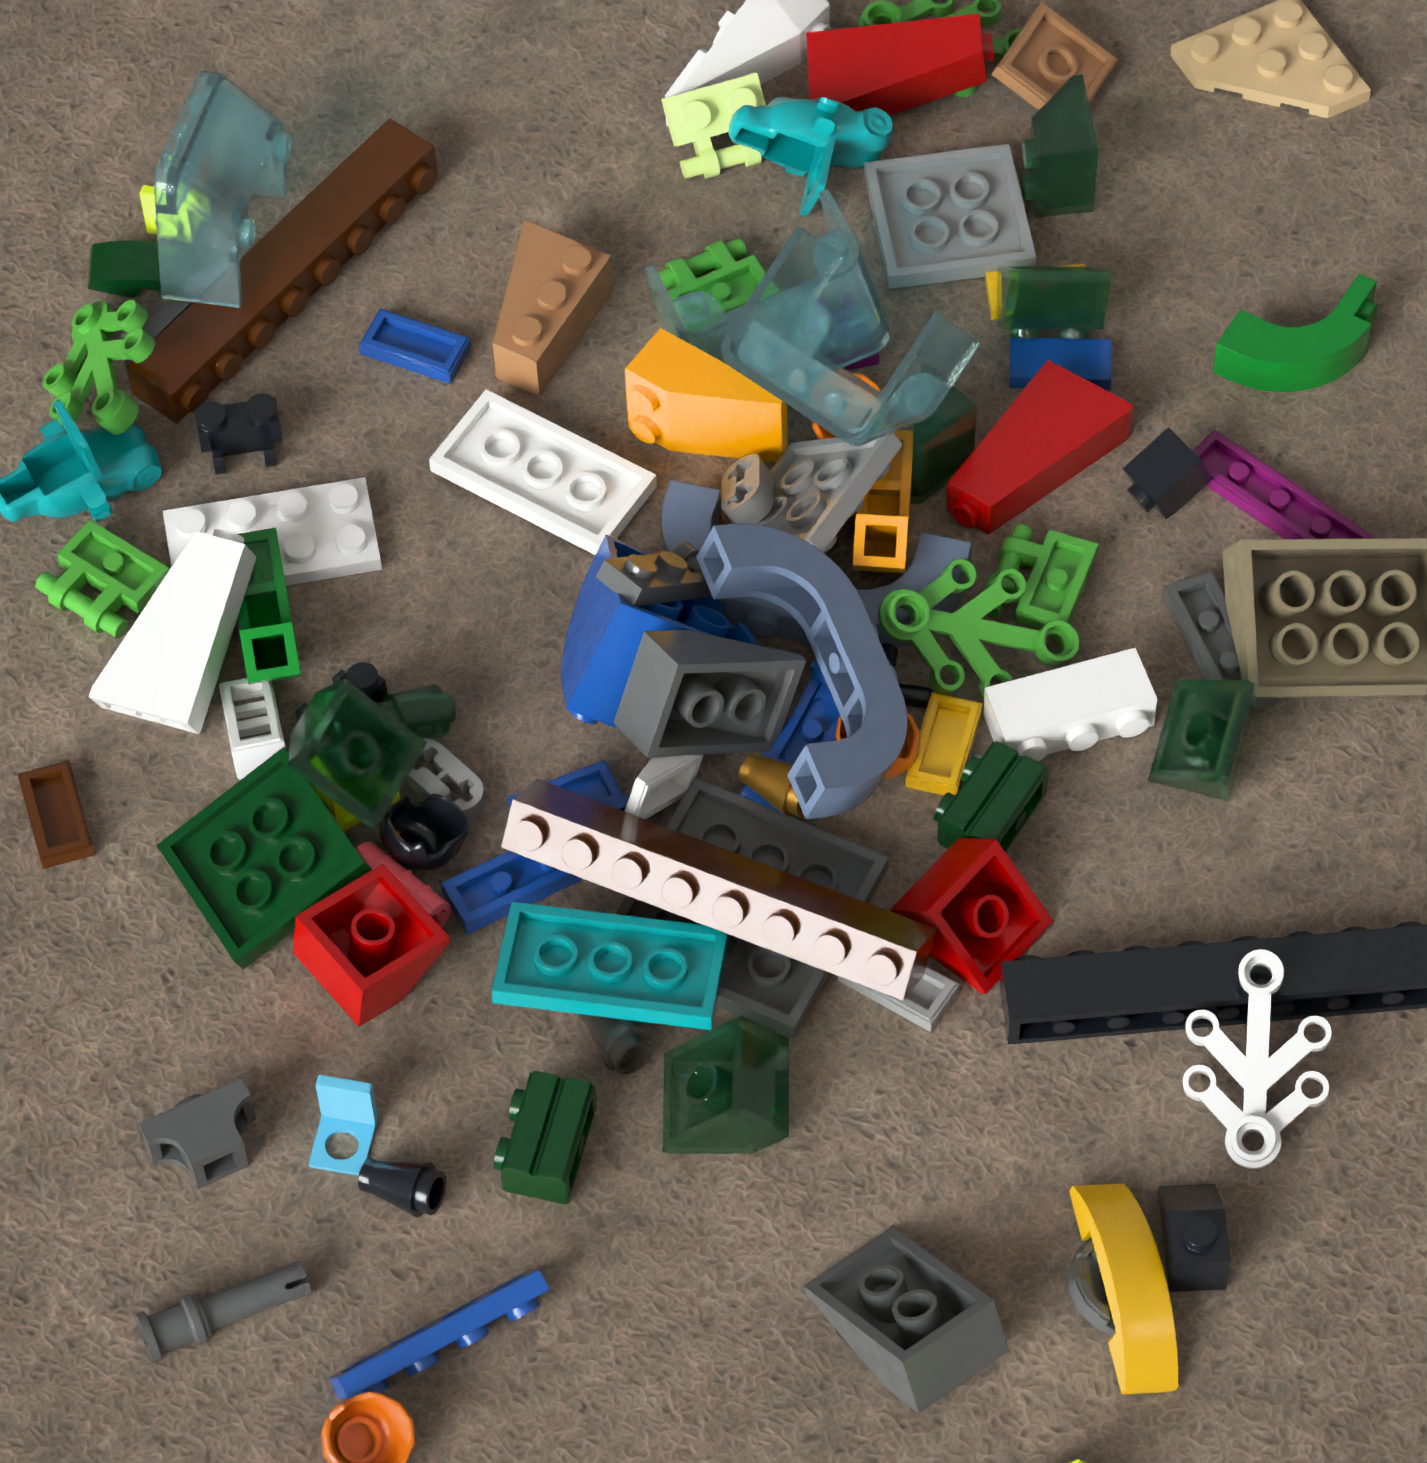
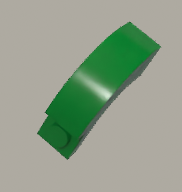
M1359 273L1335 309L1324 319L1307 326L1286 327L1276 325L1240 309L1216 343L1213 373L1242 386L1271 392L1308 390L1328 384L1352 370L1367 353L1371 325L1379 308V304L1373 302L1377 281Z
M276 528L239 533L238 535L245 539L243 544L257 557L238 614L239 633L248 684L299 677L301 672Z

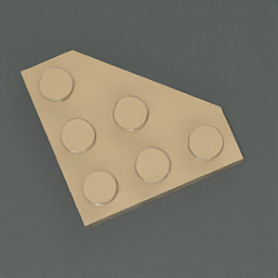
M1277 0L1171 45L1170 56L1194 88L1214 92L1215 88L1243 94L1242 99L1276 107H1281V104L1284 103L1309 109V114L1330 118L1370 100L1371 89L1301 0Z

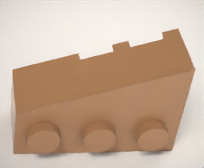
M524 219L493 339L497 379L540 397L612 294L611 255Z

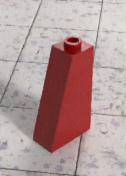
M980 13L806 33L809 99L814 100L825 97L839 103H844L854 111L877 107L891 116L987 82L986 62L995 61L992 32L983 33Z
M1047 360L948 481L946 511L951 513L952 517L962 526L967 528L976 527L990 535L1125 442L1132 433L1134 405Z

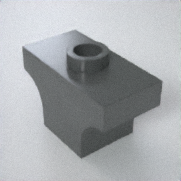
M242 1077L206 1094L188 1096L182 1099L174 1108L139 1123L145 1148L154 1166L161 1163H174L182 1166L190 1173L197 1189L249 1166L241 1135L244 1129L256 1120L251 1094Z

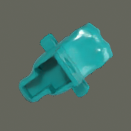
M778 97L774 98L767 106L742 105L732 115L728 133L734 143L758 151L764 159L785 167L784 172L803 177L808 172L799 215L807 217L824 191L829 167L844 166L857 169L864 168V162L878 161L883 150L891 142L893 123L890 116L877 107L854 111L844 103H839L825 97L814 100Z
M58 400L53 405L65 431L57 419H53L39 428L45 440L23 455L17 469L0 478V513L8 521L17 522L22 518L37 515L65 518L89 511L93 519L99 522L113 513L108 502L117 500L126 491L146 490L159 480L162 471L158 453L147 442L142 428L134 422L125 432L119 435H112L100 425L95 429L80 431L62 402Z

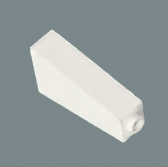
M214 529L213 535L195 531L93 684L89 698L104 709L196 734L200 733L257 558L243 544L245 539L242 536L222 529Z

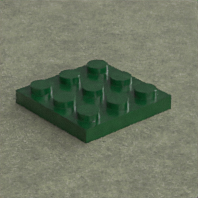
M285 747L277 751L157 845L233 961L243 970L295 930L296 915L372 870L299 763Z

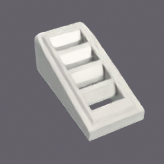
M247 678L219 683L232 757L239 780L243 779L277 751L285 747L272 681L249 685ZM264 696L265 698L263 701L234 706L233 704L234 701ZM268 714V715H266V716H261V717H256V718H251V719H246V720L237 721V719H242V718H247V717H253V716ZM271 732L270 734L240 739V737Z
M704 754L651 757L635 779L625 812L647 819L682 799L697 775Z

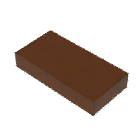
M70 761L18 774L42 868L45 869L94 856V848Z

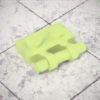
M758 73L747 74L661 99L673 145L680 146L691 142L694 145L696 156L680 161L681 171L685 179L704 175V178L707 179L720 175V170L742 163L749 167L762 162L763 157L758 151L739 144L715 151L710 139L712 136L728 132L732 115L742 105L766 106Z

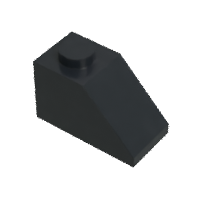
M1216 1185L1159 1186L1158 1193L1169 1292L1226 1290L1231 1259L1225 1208Z

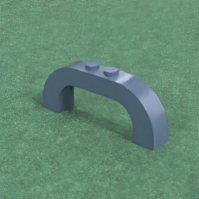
M670 480L661 516L663 551L673 552L678 545L684 542L690 543L700 551L713 526L719 525L721 521L720 490ZM921 532L913 561L900 578L883 587L856 589L870 620L877 627L881 644L890 643L896 648L911 644L910 641L900 642L892 639L881 628L878 610L882 600L889 593L898 589H910L918 593L939 578L944 567L955 559H966L971 562V542ZM953 568L952 578L959 584H965L966 577L964 572L958 568ZM964 592L958 594L950 593L932 609L953 613L961 601ZM754 597L719 599L725 604L721 614L734 627H736L737 623H743L752 634L758 637L771 638L780 636L798 640L804 646L811 648L801 625L780 606ZM901 608L896 609L897 620L904 625H909L910 616L908 612Z
M714 525L696 556L713 599L760 598L780 606L791 614L801 625L807 636L845 725L847 738L806 744L787 774L805 819L823 818L847 812L862 804L874 793L899 755L907 733L908 721L904 697L898 684L896 670L889 664L879 641L877 627L870 620L865 606L850 579L828 556L810 543L785 531L762 525Z

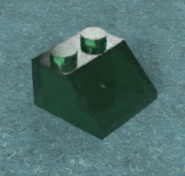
M1083 74L1073 75L1031 118L1030 138L1022 140L1023 163L1025 169L1028 170L1020 172L1021 193L1023 200H1032L1035 218L1093 212L1098 147Z
M998 266L997 327L1009 329V338H1039L1040 329H1059V338L1088 339L1090 329H1103L1111 285V271L1090 266Z
M342 679L317 691L291 732L288 766L373 830L378 827L427 742L346 679Z
M740 1015L664 1053L662 1152L667 1154H753L789 1137L788 1037Z

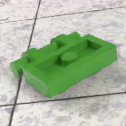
M741 238L734 239L725 244L720 240L705 246V252L686 260L678 257L666 262L665 269L650 275L652 286L657 293L670 287H675L665 291L666 305L688 339L777 302V289L754 255L737 262L735 261L747 255L746 247ZM714 270L713 272L708 273V274H706V275H704V276H701V277H699V278H695V277H697V276H699V275H701V274H704V273H706V272H708V271Z
M89 520L57 553L59 566L66 571L60 578L47 571L43 572L38 577L35 587L47 595L49 603L61 611L70 609L83 617L84 624L97 633L105 631L118 639L128 629V621L117 615L116 612L124 605L135 613L140 614L170 568L92 520ZM87 583L102 592L96 600L80 592Z
M1016 525L1011 537L1004 539L998 553L1000 563L997 571L989 575L983 591L990 587L992 579L1005 569L1019 571V568L1031 567L1033 570L1028 581H1026L1025 592L1021 597L1012 602L1018 604L1015 622L1038 629L1055 620L1065 621L1070 624L1096 561L1098 543L1049 529L1043 545L1031 542L1034 535L1031 528L1026 525ZM1002 578L1001 585L1003 590L1009 594H1014V583L1008 578ZM1002 603L986 616L992 618L999 617L1004 605L1009 603Z

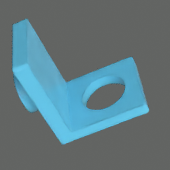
M318 1075L316 1091L321 1119L309 1159V1166L311 1168L359 1176L363 1163L368 1159L378 1121L373 1084ZM341 1132L352 1134L359 1143L356 1153L344 1160L334 1159L326 1151V1143L329 1138Z

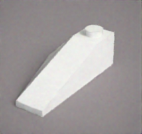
M746 0L735 15L729 11L724 14L718 23L720 30L715 37L713 46L709 51L704 48L697 51L666 93L665 98L751 73H758L761 85L801 64L807 58L806 33L831 30V27H829L830 4L827 0Z

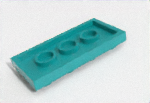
M511 902L491 990L492 1003L712 1030L728 946V934L700 924Z

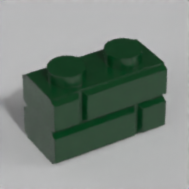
M998 741L992 742L983 756L976 753L970 758L961 777V781L964 784L957 794L954 795L948 792L941 799L934 814V821L938 822L937 842L948 849L958 838L996 839L1006 852L1046 795L1049 770H1047L1045 765L1025 755L1020 756L1016 750Z
M533 1071L529 1074L525 1090L515 1089L509 1108V1121L515 1122L510 1138L501 1137L499 1139L494 1157V1169L501 1171L503 1190L564 1205L569 1203L597 1108L595 1086L591 1082L567 1077L561 1079L558 1075Z

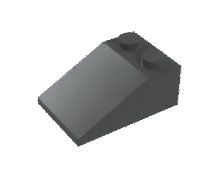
M691 630L644 631L614 724L646 757L771 751L782 731L806 659L800 654Z
M894 1226L804 1285L806 1295L884 1387L918 1413L1009 1351L994 1299Z

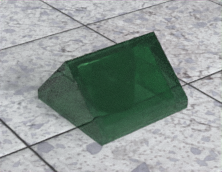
M917 362L911 504H922L945 487L975 449L977 405L927 362Z
M1176 680L1148 780L1229 802L1256 705L1255 684L1248 680Z

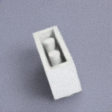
M1136 648L986 687L983 716L994 742L998 741L1016 750L1020 756L1025 755L1039 762L1047 754L1066 749L1082 751L1090 748L1099 740L1117 735L1128 738L1141 734L1148 727L1154 726L1157 697Z

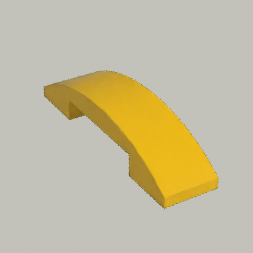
M1125 1184L1073 1185L1069 1193L1082 1241H1087L1090 1237L1092 1238L1116 1330L1108 1344L1121 1394L1175 1391L1179 1386L1173 1312L1164 1269L1146 1217L1132 1192Z

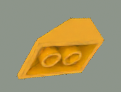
M662 328L656 332L625 368L628 428L644 443L653 444L655 442L669 451L742 458L749 454H757L762 461L777 462L788 449L786 396Z

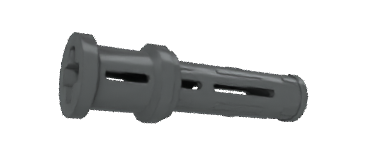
M296 1261L292 1265L200 1300L197 1295L191 1296L188 1294L181 1297L180 1304L152 1315H147L144 1311L135 1314L137 1326L152 1363L161 1360L162 1353L193 1341L197 1345L206 1343L207 1339L212 1337L211 1331L303 1296L312 1295L310 1283L308 1281L305 1282V1279L286 1285L307 1277L303 1265L300 1261Z

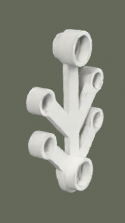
M1254 950L1248 953L1239 965L1240 984L1249 993L1246 1057L1219 1029L1218 1019L1212 1012L1196 1010L1188 1016L1185 1024L1189 1040L1196 1045L1205 1046L1244 1089L1242 1112L1216 1086V1076L1209 1067L1194 1065L1187 1069L1183 1076V1089L1186 1095L1193 1100L1202 1101L1226 1127L1225 1147L1227 1153L1236 1164L1247 1169H1260L1272 1163L1278 1156L1281 1148L1280 1132L1308 1107H1317L1323 1104L1329 1094V1083L1326 1077L1317 1071H1308L1297 1079L1295 1091L1266 1113L1267 1090L1310 1052H1318L1325 1049L1329 1045L1332 1035L1331 1026L1326 1019L1320 1016H1309L1300 1023L1298 1033L1268 1058L1271 995L1282 985L1284 975L1282 962L1274 953L1268 950ZM1266 967L1272 974L1271 980L1264 985L1255 984L1250 978L1254 968ZM1205 1018L1212 1023L1213 1030L1211 1034L1206 1037H1199L1193 1033L1191 1027L1197 1019ZM1309 1025H1320L1325 1030V1038L1319 1043H1311L1306 1040L1304 1030ZM1202 1073L1210 1079L1211 1083L1206 1091L1195 1092L1190 1088L1189 1080L1194 1074ZM1311 1079L1317 1080L1323 1087L1322 1094L1313 1099L1307 1098L1301 1091L1303 1083ZM1249 1132H1257L1263 1137L1264 1145L1257 1151H1249L1242 1144L1243 1137Z

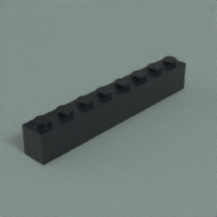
M1404 922L1395 927L1379 929L1354 926L1340 932L1322 934L1298 931L1286 937L1259 939L1254 936H1242L1231 942L1204 944L1200 941H1187L1174 947L1151 949L1138 945L1128 947L1122 951L1106 953L1081 950L1067 956L1040 958L1035 955L1020 956L1013 961L1001 962L1000 993L1007 1043L1012 1045L1186 1029L1185 1024L1188 1016L1196 1010L1212 1012L1217 1017L1219 1026L1247 1024L1249 993L1240 984L1239 965L1242 959L1254 950H1268L1274 953L1283 965L1282 985L1271 995L1270 1022L1305 1019L1309 1016L1329 1017L1427 1008V924ZM1256 967L1252 970L1250 978L1255 984L1264 985L1271 980L1272 974L1266 967ZM1200 1018L1192 1024L1191 1029L1213 1027L1209 1020Z

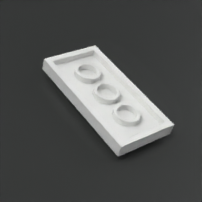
M485 389L429 459L431 472L596 555L605 535L618 538L657 487L656 474Z
M365 477L163 511L171 567L195 531L213 535L214 529H222L239 534L276 528L286 586L382 570Z

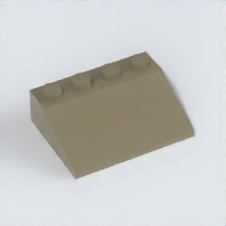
M1427 538L1241 539L1223 550L1225 603L1246 699L1427 696Z

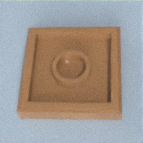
M1041 2L991 75L1061 128L1070 131L1076 125L1118 59Z

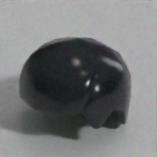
M435 793L420 803H412L408 796H404L383 815L380 823L382 843L391 856L399 864L418 870L439 869L450 862L459 852L468 834V819L459 806L444 796Z

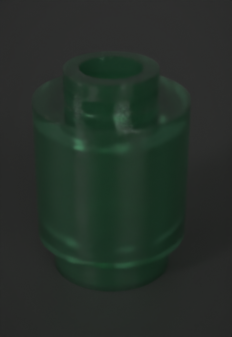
M435 683L386 694L382 701L375 702L373 705V722L378 737L383 743L393 742L397 746L409 744L423 738L430 739L448 734L450 723L455 721L456 716L455 705L451 695L448 692H443Z

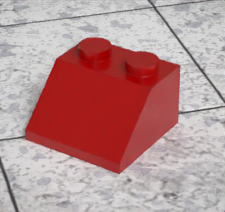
M958 838L890 909L893 913L936 928L929 956L981 994H986L1000 979L1001 962L1013 961L1015 958L1022 956L1054 922L996 839Z
M382 864L296 915L293 954L354 1023L360 1027L401 1002L450 944V937L390 870Z

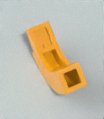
M863 428L862 434L891 430L903 446L891 460V468L888 473L876 481L863 498L864 504L856 514L853 551L854 571L905 573L914 431Z

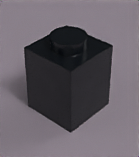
M1169 427L1123 467L1124 472L1133 484L1127 489L1130 496L1146 513L1155 507L1165 519L1173 516L1213 480L1202 460Z

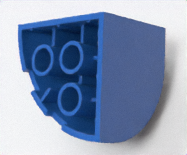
M605 535L585 577L572 613L563 650L561 682L566 710H569L574 717L585 723L596 724L601 722L619 729L614 724V720L644 631L691 630L750 644H759L743 623H737L736 627H734L721 614L725 604L719 599L714 600L712 596L667 603L658 602L643 606H635L628 603L619 593L617 595L597 579L596 575L604 559L628 557L631 554L646 555L648 553L626 542Z

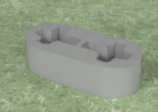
M749 454L733 463L724 473L721 480V508L733 524H757L773 507L774 476L759 455Z
M423 738L414 740L402 750L400 763L403 779L422 799L425 800L435 793L444 796L452 802L451 792L448 787L450 786L460 795L466 794L469 791L470 801L465 802L462 799H457L453 802L459 806L468 822L478 818L483 812L485 796L482 781L442 744L432 739ZM420 759L422 762L428 763L433 759L437 776L424 766L416 770L415 761Z

